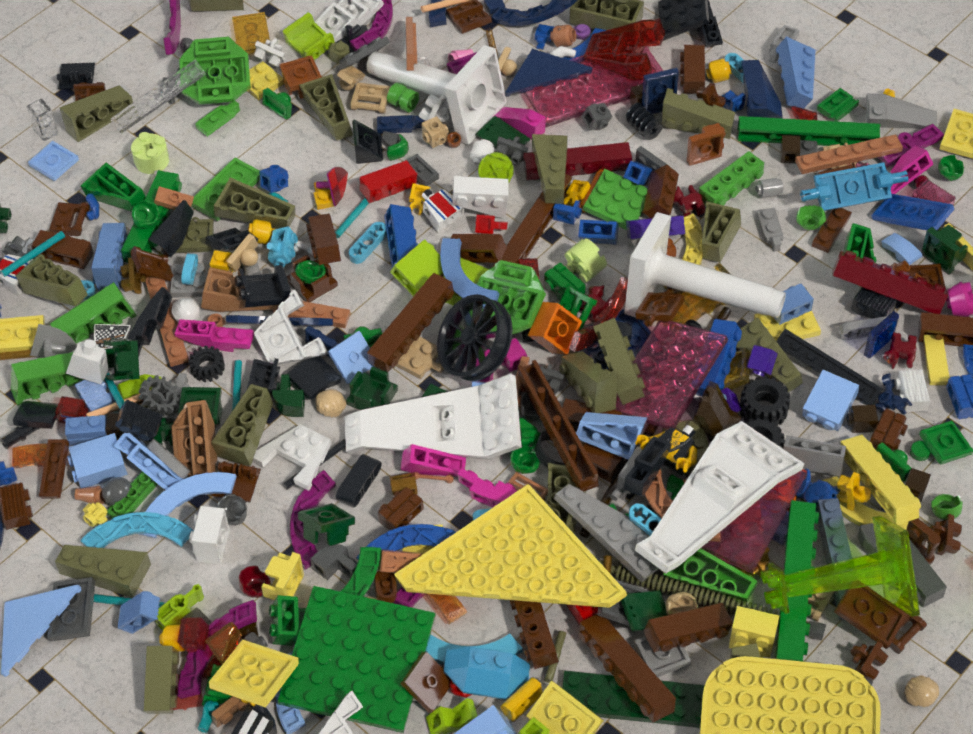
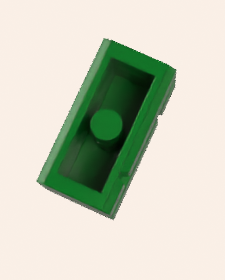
M558 263L544 274V286L547 290H552L559 301H561L567 286L585 294L586 285L562 263Z

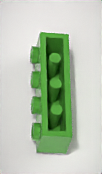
M748 151L699 187L702 201L705 205L706 201L725 205L729 199L736 197L741 190L748 188L753 181L762 177L765 162Z

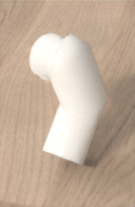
M559 46L551 51L550 54L561 58L565 56L574 58L576 51Z
M297 241L294 245L295 252L299 254L302 250H305L313 257L311 243Z

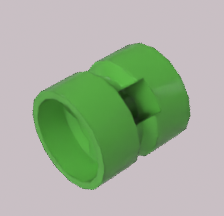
M396 82L389 89L387 101L396 107L400 106V109L410 113L419 102V93L412 89H407L406 86Z

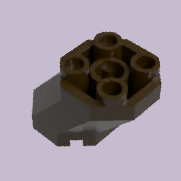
M709 381L693 420L701 423L710 442H712L717 433L739 423L741 417L738 416L739 413L731 410L718 384Z

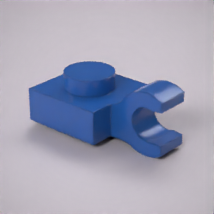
M538 25L535 33V40L538 42L537 49L543 50L546 42L551 43L550 33L553 32L554 26Z

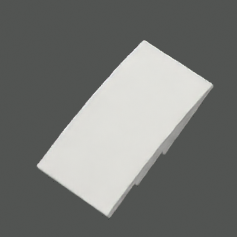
M340 0L338 4L333 2L315 23L327 34L329 32L333 34L334 40L337 42L346 36V25H351L352 28L356 24L361 26L384 3L382 0Z

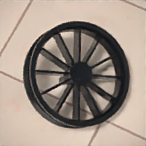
M474 294L459 300L449 310L441 324L437 338L438 359L446 372L467 381H480L489 377L500 367L509 351L513 334L511 316L506 307L484 295ZM463 319L466 325L464 329L459 326ZM497 325L496 331L489 332L492 328H494ZM457 329L462 332L461 337L454 338ZM454 344H460L453 350ZM484 347L490 350L486 357L482 349ZM478 358L479 365L476 367V362Z

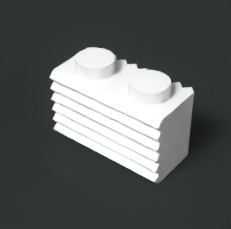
M921 369L899 371L898 378L895 379V389L899 390L901 398H908L912 403V406L907 405L903 407L905 411H928L930 399L923 371Z

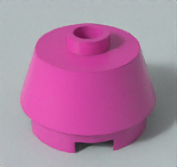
M961 281L949 288V297L946 303L948 309H952L953 316H972L973 292L970 282L962 283Z

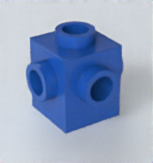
M271 165L269 168L260 170V187L270 193L281 191V189L288 187V171L279 165Z

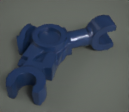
M890 373L883 375L884 392L878 397L879 403L875 404L877 410L883 413L884 409H891L893 411L898 409L901 414H906L907 412L903 407L907 405L912 406V403L908 398L894 395L892 387H895V379L891 380Z

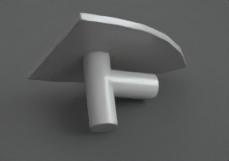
M38 324L30 356L45 358L70 353L76 349L77 344L66 332L52 326Z

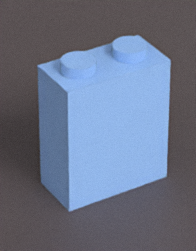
M822 370L803 407L802 416L810 422L822 424L828 430L839 431L858 394L859 385Z
M115 433L69 447L71 455H68L67 458L70 467L74 466L75 468L74 471H71L75 483L79 482L81 488L106 482L111 478L128 475L121 452L114 447L117 442Z

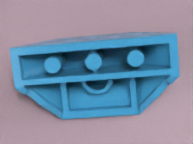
M465 647L446 650L443 672L449 676L463 693L506 700L529 680L530 664L513 653Z

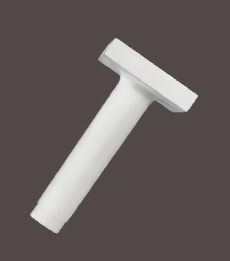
M486 45L472 57L458 74L421 63L414 64V71H407L406 59L378 51L373 52L367 61V71L371 75L393 83H400L408 88L429 95L432 94L438 98L444 95L446 97L445 100L448 101L454 130L460 134L461 143L467 145L476 137L475 134L507 102L496 48Z
M659 212L655 214L630 257L624 314L636 317L635 312L648 292L653 293L656 286L660 284L765 316L768 315L775 318L780 316L786 292L666 255L671 216Z

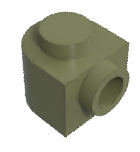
M341 40L337 44L332 43L329 47L330 60L337 64H340L339 60L350 54L349 46Z

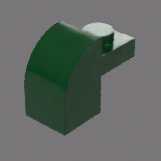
M281 374V382L277 383V390H272L275 408L280 414L287 417H304V391L291 390L289 374Z

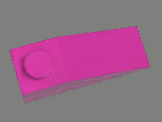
M503 107L495 115L531 140L532 134H543L545 132V116L531 109Z
M914 146L900 157L890 173L906 170L907 175L903 177L908 176V182L893 184L891 186L892 194L899 192L917 176L934 165L927 150Z
M411 444L402 452L401 470L411 473L418 472L423 475H452L453 477H458L457 473L461 468L465 469L466 457Z

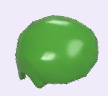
M941 494L931 501V509L933 514L941 520H946L948 514L954 515V519H956L962 512L963 501H961L958 495L954 497L950 494Z

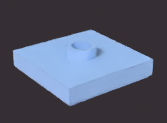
M52 141L29 160L28 163L30 167L56 181L79 160V157Z
M360 331L352 334L327 351L347 384L352 381L357 371L363 374V372H367L371 367H374V365L369 363L367 356L370 347Z

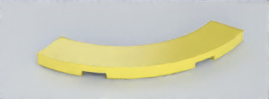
M694 213L684 217L686 249L682 260L701 265L703 259L702 227Z
M832 477L822 481L837 486L839 479L838 477ZM839 501L842 516L858 526L880 522L883 532L893 534L906 532L908 522L896 525L887 513L869 508L858 501L854 502L855 508L851 511L847 509V503Z

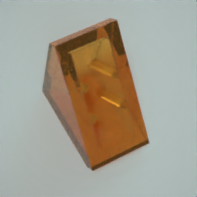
M229 622L206 639L205 642L223 665L239 645L242 633L233 622Z

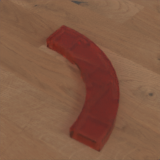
M620 277L607 310L604 309L595 319L596 323L582 330L575 331L569 347L570 350L574 352L580 351L593 344L598 339L593 326L617 317L626 301L628 277Z

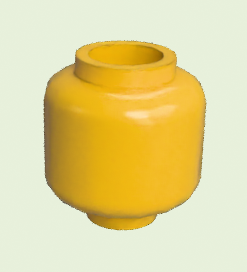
M723 58L709 62V68L706 69L708 79L712 78L714 83L726 81L732 74L729 61H725Z
M255 219L252 223H249L248 231L258 238L257 243L267 244L272 238V232L275 228H271L270 221Z
M184 624L167 625L159 636L161 645L173 646L178 652L186 651L193 640L191 630ZM183 626H184V628H183V633H184V634H186V629H187L186 640H185V636H184L183 634H182V639H180V638H181V633H182V627H183Z

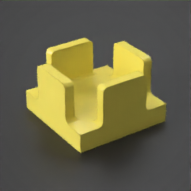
M292 552L291 556L279 553L277 557H272L265 570V574L275 579L272 585L263 583L261 588L264 597L275 600L277 595H295L304 577L300 554Z

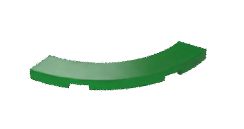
M360 547L355 572L340 592L364 597L378 570L381 548ZM298 608L299 630L306 608Z

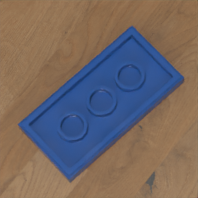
M892 194V198L884 200L872 214V219L922 230H928L931 227L938 230L954 211L953 204Z

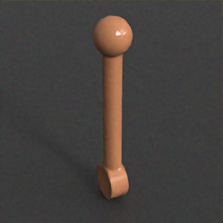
M414 472L416 480L419 478L444 480L447 483H452L454 480L452 475L443 477Z

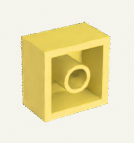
M737 606L729 648L732 649L757 643L760 657L770 658L779 615Z

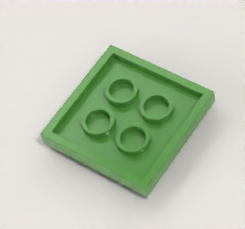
M604 169L588 197L583 211L607 222H617L618 227L627 230L626 220L640 218L644 209L648 188Z

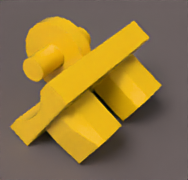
M853 472L851 477L840 476L837 482V488L840 489L838 499L847 503L848 510H854L855 501L864 503L871 498L870 489L866 486H860L859 473Z

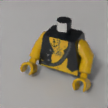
M686 425L681 432L672 427L667 431L654 435L657 438L672 443L663 465L680 475H683L684 472L686 473L688 468L697 463V449L692 439L696 431L691 426ZM638 435L635 445L641 444L640 449L643 450L654 436Z

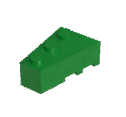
M107 162L81 185L86 196L93 194L99 202L131 212L135 205L146 198L139 186Z
M852 223L843 251H852L857 254V257H868L876 263L871 228Z

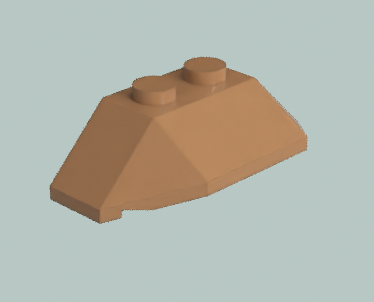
M207 401L188 402L184 405V409L172 425L174 456L191 471L187 475L191 477L215 472L218 461L217 454L211 443L215 437V425Z

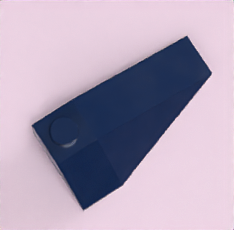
M742 60L747 117L783 118L781 102L760 61Z

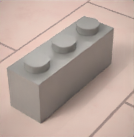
M786 435L783 449L805 463L802 470L807 468L810 472L823 473L829 476H841L846 446Z

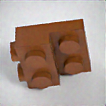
M719 123L702 127L701 134L689 137L686 160L689 166L722 157L723 141L726 133Z

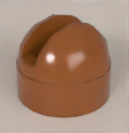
M452 132L447 136V143L450 147L457 148L460 145V134Z

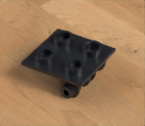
M95 62L61 64L60 74H57V80L59 81L58 89H74V84L93 83Z

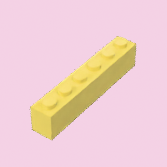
M863 435L842 440L841 445L846 446L844 461L853 472L859 473L860 481L870 489L873 497L894 523L898 525L919 518V509L921 508L919 499L911 493L907 485H904L900 476L894 473L890 464L883 460L880 452L873 448L872 443Z

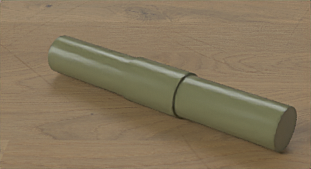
M558 631L554 644L558 661L566 637V632ZM558 663L548 665L544 678L545 682L550 683L553 681Z

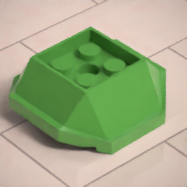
M229 36L194 39L190 47L179 59L181 92L199 105L234 102L251 88L248 53Z
M500 260L493 268L481 275L477 283L480 287L499 292L498 302L506 307L511 316L513 334L522 333L524 330L532 327L546 296L539 278L532 267ZM497 325L494 328H492L489 332L496 331Z

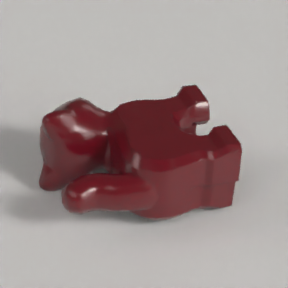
M693 185L688 186L690 194L684 196L680 187L677 186L673 203L678 205L680 211L683 212V216L690 215L692 210H696L698 216L704 214L706 209L702 196L693 188Z
M604 285L590 286L588 289V296L598 301L596 306H593L590 316H588L592 323L605 315L607 310L617 300L615 296L608 298L607 302L601 299L605 295ZM582 302L578 312L582 313L587 302Z
M893 332L890 349L883 353V359L892 366V369L895 368L899 358L906 359L907 367L912 368L916 357L917 336L909 335L908 341L905 342L901 341L900 333Z

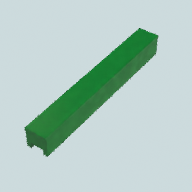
M739 116L737 130L738 141L781 143L782 135L800 136V140L817 141L819 146L837 144L841 146L845 143L851 145L880 138L881 125L876 123Z

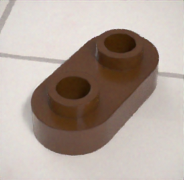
M377 571L374 579L376 599L393 603L397 598L395 575L393 572Z

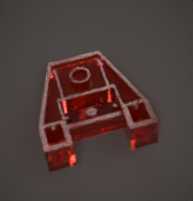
M660 19L641 20L593 34L584 54V59L632 81L643 80L644 75L651 74L652 71L648 54L643 53L646 46H661L665 36Z

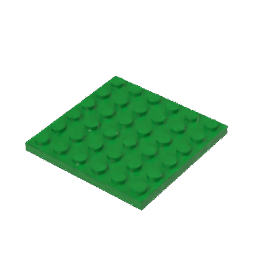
M313 586L292 656L298 657L299 664L283 684L278 698V705L331 717L345 696L350 691H353L363 708L345 720L404 733L414 697L400 683L422 652L427 650L436 613Z

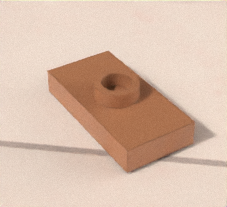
M159 186L154 203L175 210L183 200H186L191 207L194 196Z
M381 550L378 570L396 573L422 556V554L418 552Z

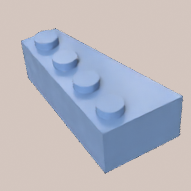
M786 36L776 48V54H779L778 64L782 68L781 79L785 83L783 89L786 104L802 111L813 100L816 50Z
M103 223L101 231H99V240L91 267L93 284H96L98 291L103 290L113 282L119 290L121 288V266L124 265L121 249L128 235L125 223Z

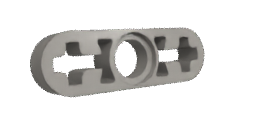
M885 316L844 323L839 327V332L843 340L871 337L872 334L874 336V329H876V332L879 329V332H882V334H888L894 330L895 326L892 318Z
M152 439L147 445L150 451L182 479H185L191 472L155 439Z

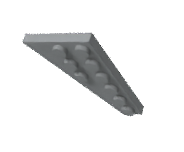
M570 484L555 494L554 499L641 582L659 569L635 551L636 544L650 536L632 523L628 516Z

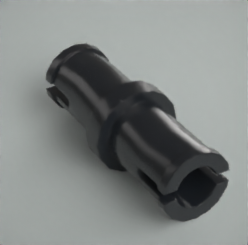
M17 426L13 432L1 438L0 441L3 442L2 445L5 449H9V447L20 440H26L28 435L40 428Z

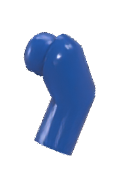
M88 194L86 200L91 207V211L87 212V217L90 221L97 220L99 218V203L93 194Z

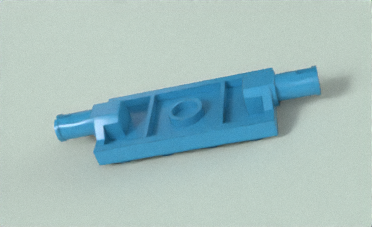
M885 162L815 175L813 177L815 188L801 190L800 196H803L801 200L805 202L818 199L819 206L824 211L890 199L892 198L891 186L893 184L908 182V176L903 177L907 175V171L890 173L886 170Z

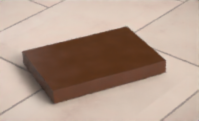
M856 577L852 579L834 610V613L875 642L879 640L885 649L890 647L907 616L904 611Z

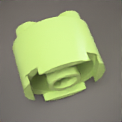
M142 132L133 141L131 152L134 164L140 172L153 174L154 171L159 169L162 171L168 166L169 154L164 137Z
M586 238L580 240L564 254L568 262L566 267L572 273L576 272L579 274V278L584 283H587L607 266V261L604 255L600 257L598 254L600 249Z

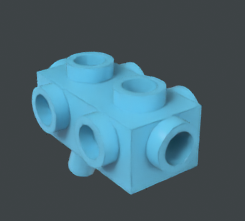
M289 226L273 230L272 238L267 244V249H269L268 260L274 267L275 265H282L284 268L295 257L294 244L297 243L298 238Z

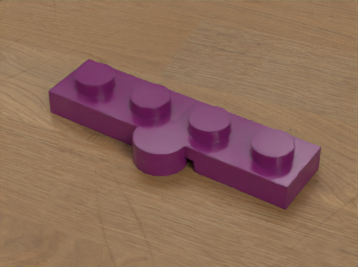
M934 124L913 133V136L907 132L900 133L898 139L903 146L902 152L878 158L889 167L897 163L900 157L912 147L918 146L925 149L942 140L944 134Z

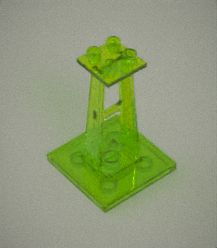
M882 516L872 517L877 552L788 575H784L783 571L773 563H768L769 570L761 571L763 584H768L769 589L772 588V591L764 592L766 604H770L772 609L779 608L782 612L788 614L787 597L882 584L885 599L911 617L920 615L908 531Z

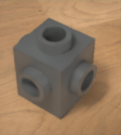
M594 103L588 106L581 116L589 131L607 127L608 122L613 117L605 103Z

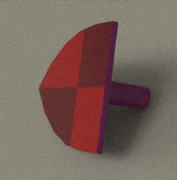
M333 167L327 173L328 181L316 182L317 189L330 188L334 206L340 202L344 195L348 172L342 167Z

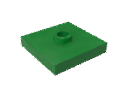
M953 421L923 429L919 433L940 465L972 455L973 453L972 447Z

